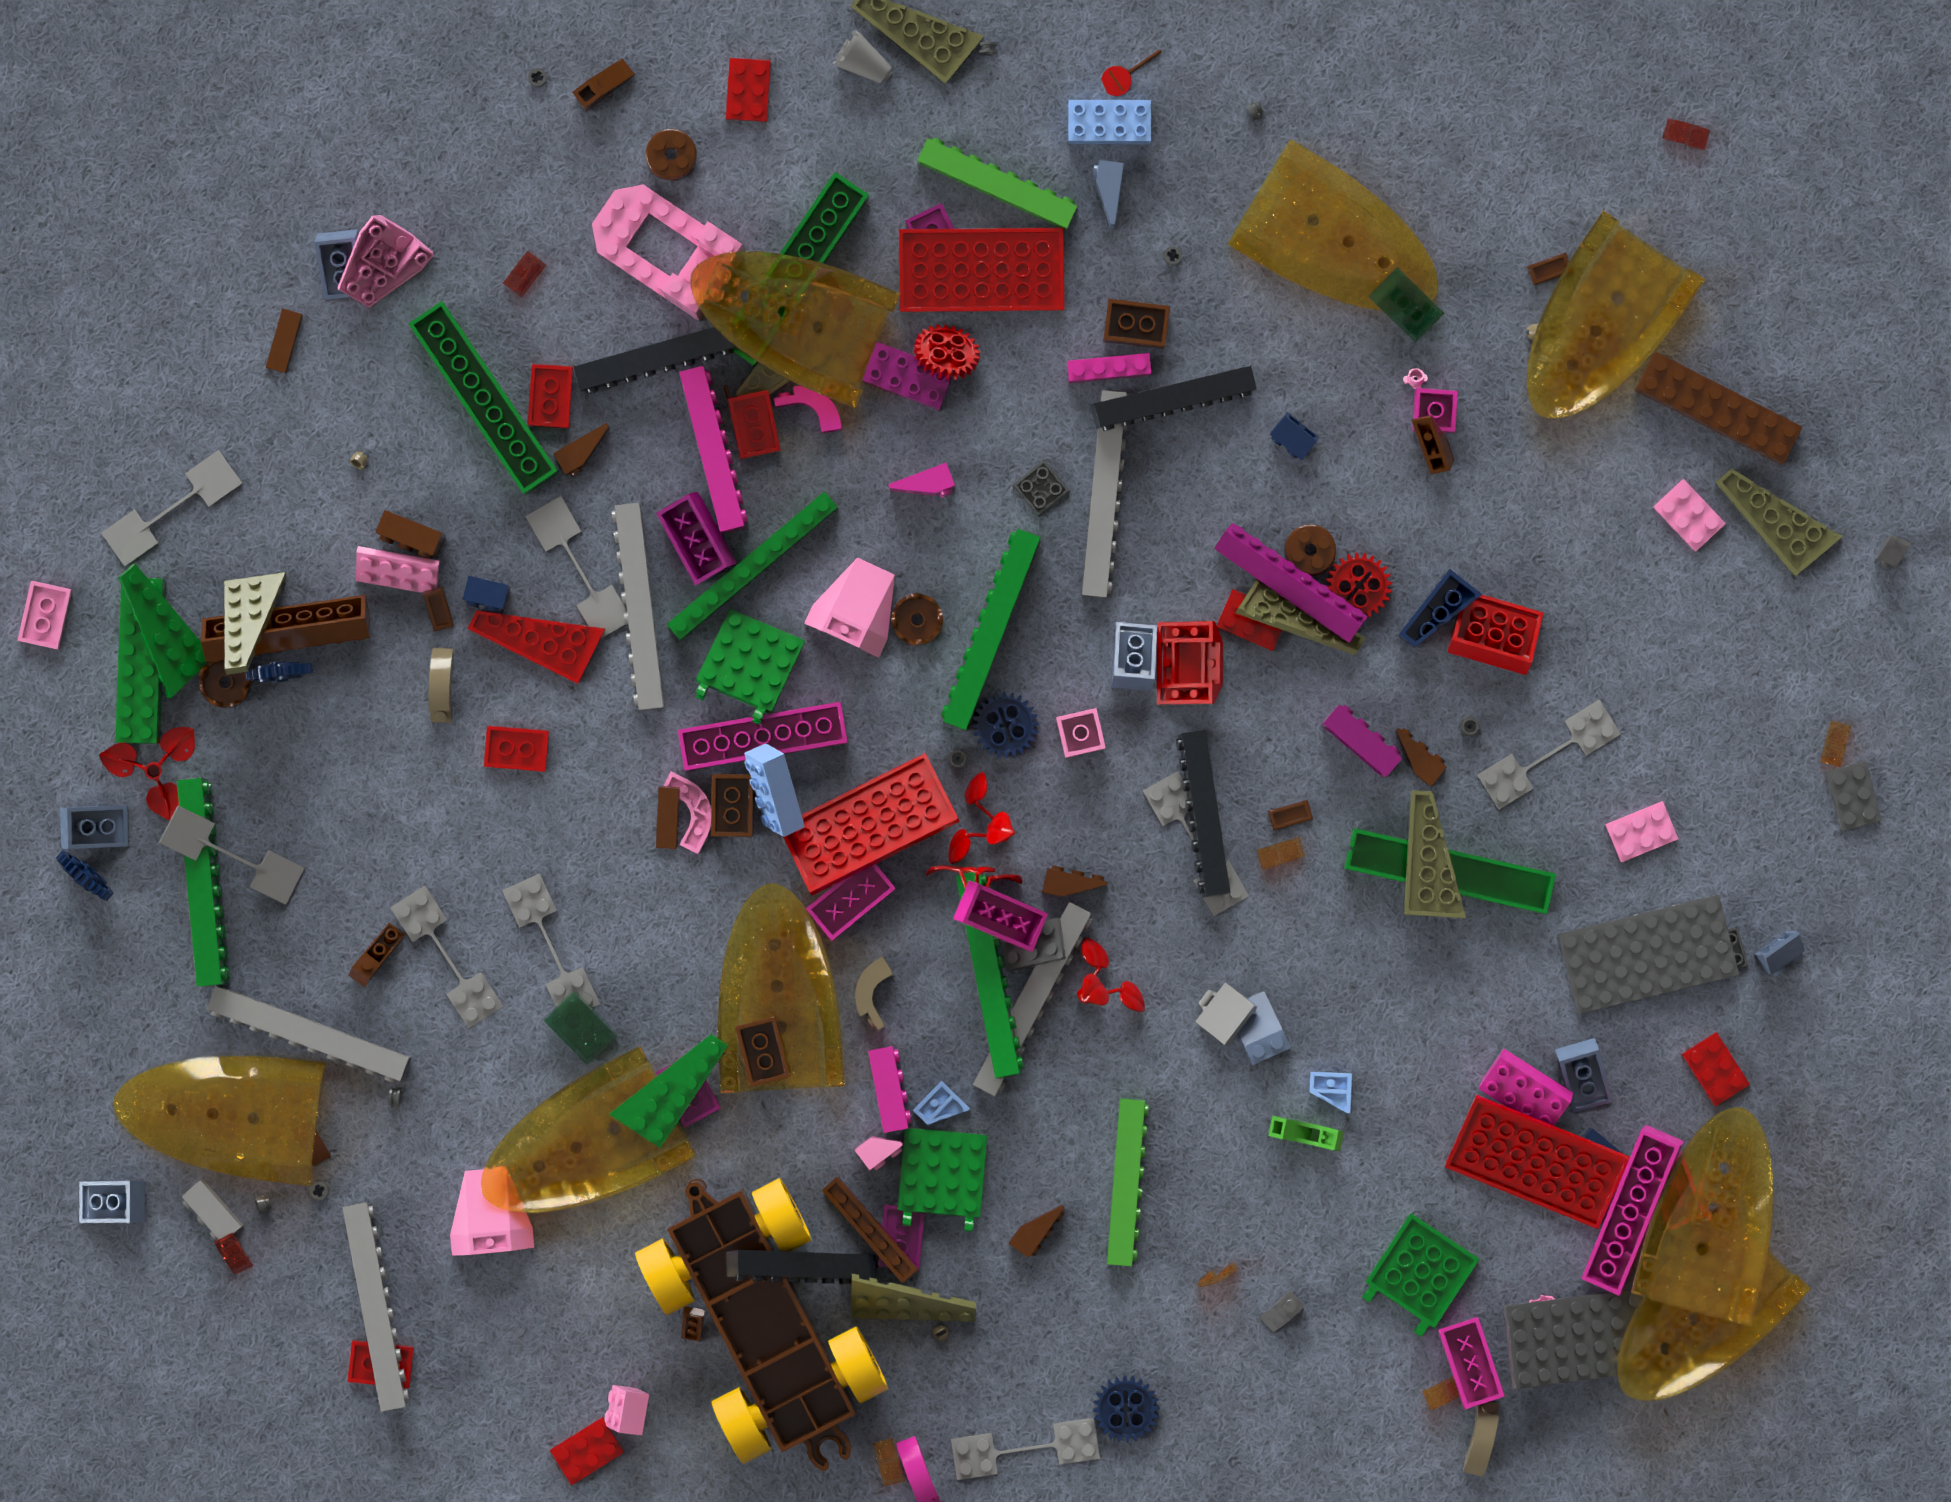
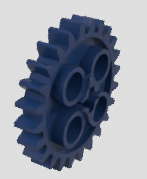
M300 661L273 662L270 665L257 666V669L245 672L246 681L285 682L289 681L288 679L301 678L302 674L313 673L312 663L300 664Z
M1003 692L1002 697L999 698L998 694L995 693L994 700L988 696V704L981 702L980 704L983 709H976V712L980 715L973 717L974 720L978 721V724L972 725V728L978 729L973 735L980 736L977 744L984 742L982 750L990 748L989 755L996 751L997 758L1000 757L1001 753H1004L1006 759L1009 753L1016 757L1017 750L1023 754L1022 747L1030 748L1028 741H1035L1031 735L1038 734V731L1033 729V726L1039 725L1038 722H1033L1037 714L1031 715L1030 712L1034 707H1026L1029 702L1028 700L1023 703L1020 702L1021 695L1014 699L1013 692L1010 694V697H1007L1006 693ZM1000 707L1003 709L1006 721L1011 722L1009 726L1012 738L1011 743L1008 742L1005 729L999 726L1002 724L999 713ZM1009 707L1017 708L1018 715L1015 718L1007 716L1006 710ZM989 713H996L999 718L997 723H988L987 715ZM1016 726L1024 729V735L1020 738L1012 734V730ZM996 732L1004 735L1003 743L997 744L993 741L992 737Z
M64 850L58 854L56 859L63 866V870L86 891H91L104 901H108L114 894L110 887L106 885L107 882L86 862L81 859L79 860Z
M1123 1375L1122 1381L1115 1376V1383L1107 1380L1108 1387L1101 1385L1104 1392H1096L1100 1399L1093 1400V1403L1098 1405V1407L1092 1409L1093 1412L1098 1413L1094 1420L1101 1421L1097 1427L1101 1428L1104 1426L1103 1434L1110 1432V1439L1116 1435L1118 1442L1121 1441L1122 1437H1125L1126 1443L1129 1442L1130 1437H1133L1136 1442L1137 1435L1145 1438L1143 1431L1146 1430L1151 1433L1149 1425L1156 1426L1152 1419L1159 1418V1415L1154 1413V1411L1160 1409V1407L1153 1404L1158 1401V1398L1151 1397L1155 1391H1147L1149 1384L1147 1383L1142 1386V1379L1140 1378L1138 1382H1135L1133 1375L1130 1381L1127 1380L1126 1375ZM1125 1390L1128 1396V1406L1132 1408V1410L1128 1411V1427H1125L1124 1411L1120 1410V1408L1124 1407L1123 1392ZM1116 1393L1121 1396V1401L1118 1404H1112L1109 1401L1112 1394ZM1133 1393L1141 1394L1142 1399L1139 1403L1130 1401V1396ZM1136 1413L1142 1415V1422L1139 1424L1132 1423V1415ZM1115 1414L1122 1417V1421L1118 1425H1113L1110 1422V1418Z

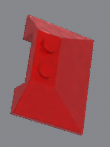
M1215 621L1157 622V705L1214 704L1223 686V641ZM1162 644H1163V684H1162Z

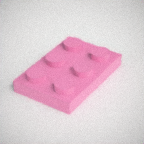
M1684 479L1653 506L1695 552L1726 524Z
M31 581L17 641L59 650L72 589Z
M1663 801L1605 824L1620 862L1678 840Z

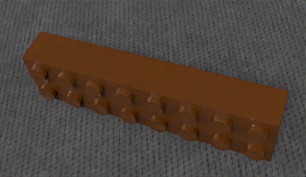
M1658 352L1653 353L1634 390L1779 465L1785 463L1803 428L1795 422Z
M366 595L274 608L266 629L261 633V641L257 643L254 650L255 656L271 652L279 653L292 649L299 650L312 646L320 647L333 643L340 644L353 640L361 641L370 638V613ZM225 615L202 618L201 645L206 662H217L225 659Z

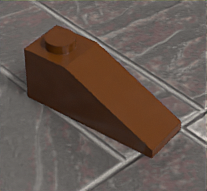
M1429 415L1412 419L1430 473L1436 474L1450 471L1455 458L1449 441L1434 417Z
M607 423L553 453L566 476L571 475V477H574L582 472L581 468L586 465L610 429Z

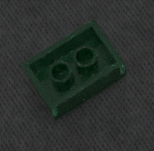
M1398 267L1368 296L1415 343L1445 314Z
M575 989L544 1017V1022L586 1065L617 1037L615 1030Z

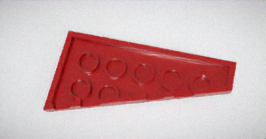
M476 610L467 628L579 684L605 631V628Z

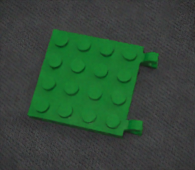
M729 609L696 678V682L700 684L696 690V698L703 701L708 689L711 688L754 706L757 709L752 716V722L760 725L765 712L772 714L805 644V640Z
M915 1128L905 1129L898 1211H904L902 1226L911 1227L912 1212L965 1217L964 1231H973L974 1218H980L987 1135Z
M1410 1213L1365 1282L1370 1286L1362 1298L1370 1302L1378 1290L1421 1319L1413 1332L1422 1337L1429 1325L1433 1328L1436 1327L1480 1259Z

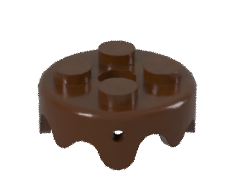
M665 129L656 133L649 140L646 147V161L656 177L669 181H678L690 175L695 168L697 149L693 140L685 132L678 129ZM668 149L676 150L677 156L675 159L669 160L665 157Z
M1306 524L1293 530L1285 542V559L1310 576L1322 574L1332 565L1335 559L1336 544L1330 532L1319 525ZM1308 544H1313L1316 547V553L1312 556L1305 553V546Z
M913 593L897 602L891 621L896 635L901 640L911 645H923L934 640L940 633L943 625V614L940 606L933 598L924 594ZM913 615H922L923 623L918 626L914 625L911 621Z
M225 659L217 662L210 661L199 672L200 692L214 706L222 708L237 706L250 693L252 681H246L245 672L227 675ZM225 676L231 679V685L228 688H223L220 684L221 679Z

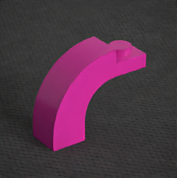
M794 386V395H790V392L778 394V397L774 398L776 408L798 404L811 407L819 417L822 434L842 430L840 416L835 405L825 394L814 388Z
M914 1436L896 1443L917 1502H941L916 1437Z

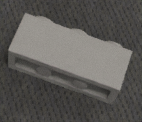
M204 1179L197 1182L182 1196L184 1199L183 1204L190 1211H195L198 1215L196 1217L197 1220L204 1227L206 1225L211 1230L210 1235L217 1242H226L244 1226Z

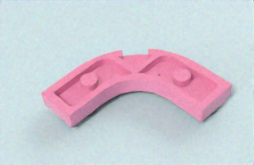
M671 771L664 786L680 787V799L687 804L691 813L690 825L680 845L699 854L711 829V806L709 800L695 783Z

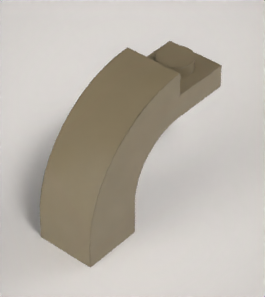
M432 649L429 673V710L431 722H452L451 685L454 669L453 649Z
M884 956L872 962L863 971L855 990V1002L860 1017L868 1013L869 1017L867 1020L872 1029L876 1027L877 1030L885 1027V1024L874 1007L873 992L878 983L893 975Z
M1489 1401L1477 1405L1473 1434L1466 1452L1463 1472L1484 1476L1496 1436L1499 1420V1403Z

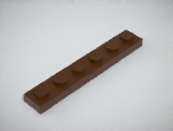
M839 1176L822 1190L902 1284L919 1270Z

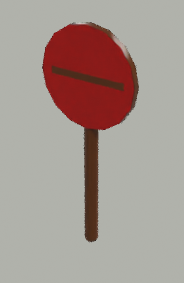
M1157 50L1128 71L1121 66L1107 68L1101 77L1107 94L1112 96L1125 94L1131 86L1130 74L1159 55L1161 50Z

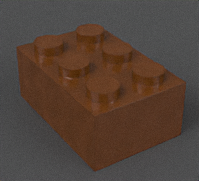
M1109 298L1103 342L1164 349L1170 306Z
M384 510L375 532L380 535L379 539L391 545L395 541L399 543L398 547L409 552L415 549L418 551L417 554L427 559H432V556L438 557L446 537L440 531Z
M712 774V837H753L754 789L750 784L751 775Z
M776 1015L735 1026L750 1087L791 1077Z

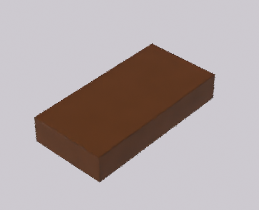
M1566 252L1527 266L1534 286L1573 272Z
M439 587L424 591L423 596L433 630L438 631L454 627L444 588Z
M1308 800L1268 811L1273 831L1313 820Z

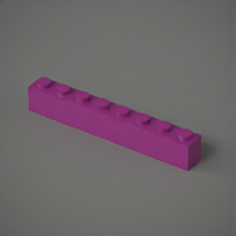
M1234 523L1226 529L1214 548L1349 643L1367 619V616L1360 609L1354 608L1344 598L1331 592L1328 587L1318 583L1308 573L1298 569L1292 562L1285 560L1275 550L1268 548L1259 539L1252 537L1242 527Z

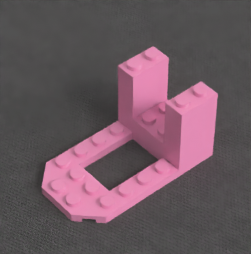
M645 185L614 190L592 223L598 254L698 321L702 319L746 254L740 242L708 221L704 226ZM649 214L698 246L678 276L674 273L671 276L667 275L627 248Z

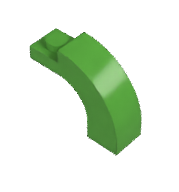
M1272 1116L1268 1136L1340 1152L1344 1131Z

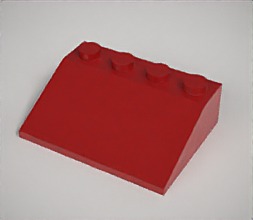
M1481 595L1457 614L1447 652L1527 675L1532 664L1543 612Z

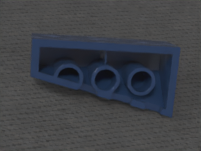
M1449 569L1397 636L1413 648L1479 598L1482 593Z

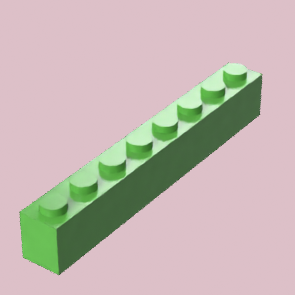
M933 137L932 140L927 138L917 160L918 164L1067 231L1077 209V205H1074V200L1067 197L1061 199L1055 196L1056 192L1045 188L1043 191L1037 188V184L1030 180L1024 182L1019 180V176L1008 171L1006 174L999 171L1000 167L995 164L989 163L986 165L981 162L982 159L970 154V157L962 154L963 151L957 147L952 146L948 148L943 145V141Z
M1120 1098L1107 1254V1264L1132 1266V1261L1136 1262L1137 1249L1133 1248L1134 1241H1138L1139 1229L1135 1228V1222L1140 1220V1208H1137V1200H1141L1142 1187H1138L1139 1179H1143L1144 1167H1140V1159L1145 1158V1146H1142V1138H1146L1147 1125H1143L1144 1117H1148L1149 1105H1145V1100Z

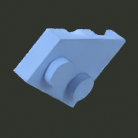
M1310 1072L1309 1092L1342 1111L1350 1113L1352 1073Z
M941 1080L913 1111L929 1125L966 1112L970 1108Z

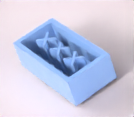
M1151 100L1068 101V144L1151 143Z
M766 743L745 752V766L751 775L750 784L757 796L755 801L762 813L760 817L762 824L783 837L804 828L803 818L784 753Z

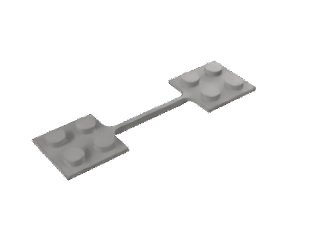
M219 450L185 473L193 484V491L149 522H144L134 509L101 533L124 566H127L158 544V541L150 531L151 525L191 496L199 494L208 507H210L242 484Z
M562 497L556 498L525 516L545 552L557 545H563L589 588L590 597L576 605L587 625L605 628L602 638L624 626V613H627V610L613 585L600 592H595L567 545L568 540L580 533L581 530Z
M1600 700L1566 719L1564 722L1572 733L1571 739L1527 767H1521L1513 754H1510L1477 775L1498 810L1534 789L1526 777L1527 770L1563 747L1576 742L1587 756L1621 735Z
M1179 771L1143 790L1162 827L1174 820H1180L1191 840H1194L1193 834L1189 831V827L1184 820L1185 814L1188 813L1185 807V800H1188L1187 792L1183 791V778ZM1229 860L1226 862L1231 893L1203 898L1213 916L1249 897ZM1199 877L1193 880L1197 888V883L1200 881Z
M177 806L159 843L194 860H197L204 846H211L255 868L256 875L250 887L285 905L287 904L304 867L269 850L261 864H252L209 842L208 837L215 823Z
M540 873L502 890L519 928L531 922L538 923L556 960L561 975L559 978L546 983V986L562 1021L599 1005V1000L584 968L581 967L570 973L565 972L542 924L543 917L557 911Z
M425 885L390 907L412 942L425 934L431 935L458 976L460 984L447 993V996L468 1028L503 1007L482 972L470 979L462 978L434 934V929L445 922L447 918Z
M1094 1417L1053 1423L1055 1440L1052 1443L998 1451L994 1448L992 1433L953 1438L951 1443L957 1480L998 1474L996 1458L1000 1454L1045 1447L1056 1448L1059 1465L1100 1459Z

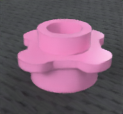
M1418 368L1410 369L1408 376L1403 378L1404 383L1410 384L1414 389L1421 388V385L1428 380L1427 375Z

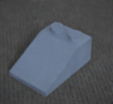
M1099 160V165H1094L1092 180L1096 181V189L1109 228L1114 230L1124 163Z
M358 229L319 233L315 238L314 243L325 300L350 297L338 290V285L359 235Z
M1116 622L1111 688L1152 691L1155 681L1157 625Z
M127 805L60 807L61 849L128 846Z
M1787 931L1754 955L1768 975L1774 973L1776 976L1785 970L1784 966L1790 961L1793 964L1802 958L1801 954L1805 952L1799 932Z
M1264 991L1248 998L1249 1001L1257 1006L1255 1014L1250 1016L1238 1032L1252 1065L1291 1048Z
M1595 1038L1555 1049L1565 1087L1573 1092L1570 1103L1573 1113L1613 1102L1600 1050Z
M145 1181L79 1182V1223L145 1222Z

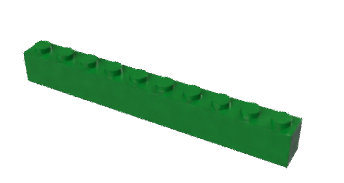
M824 491L668 622L669 628L682 641L838 510L837 505Z
M975 873L964 874L967 884L969 881L975 882ZM982 873L979 876V884L986 887L987 875ZM957 875L956 880L961 900L965 888L961 876ZM965 924L995 1078L1003 1079L1022 1075V1069H1025L1023 1058L1019 1057L1018 1053L1021 1045L1019 1037H1015L1014 1029L1017 1028L1015 1017L1011 1016L1010 1008H1013L1010 996H1007L1006 992L1009 984L1007 976H1003L1002 968L1005 967L1003 956H999L1000 939Z

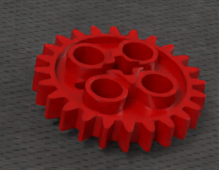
M937 324L935 329L929 326L928 331L923 329L922 334H918L913 353L916 354L915 360H919L918 365H925L924 371L931 370L932 376L937 373L939 379L944 375L947 380L950 379V376L957 380L959 375L964 379L966 374L971 375L972 370H976L980 360L979 345L974 344L975 338L969 339V333L962 334V328L956 331L954 325L949 329L947 324L944 325V328Z
M1356 552L1353 559L1347 554V561L1340 558V566L1335 563L1333 564L1336 571L1328 572L1333 576L1326 579L1327 582L1331 583L1328 589L1337 596L1344 598L1354 608L1360 609L1363 614L1366 613L1369 618L1371 617L1372 610L1378 614V606L1385 608L1382 601L1390 600L1385 596L1386 593H1392V590L1387 589V586L1392 585L1393 582L1386 580L1391 574H1384L1387 566L1380 568L1381 560L1375 563L1373 562L1374 555L1367 559L1366 553L1363 554L1362 558H1359V554ZM1354 566L1362 567L1363 575L1361 577L1353 575L1352 569ZM1370 571L1372 573L1371 576L1362 585L1364 590L1359 589L1350 600H1347V596L1356 587L1354 582H1360ZM1369 580H1377L1379 588L1371 590L1368 587ZM1340 582H1348L1350 590L1346 593L1341 592L1339 589ZM1363 595L1366 599L1365 605L1358 606L1355 603V597Z

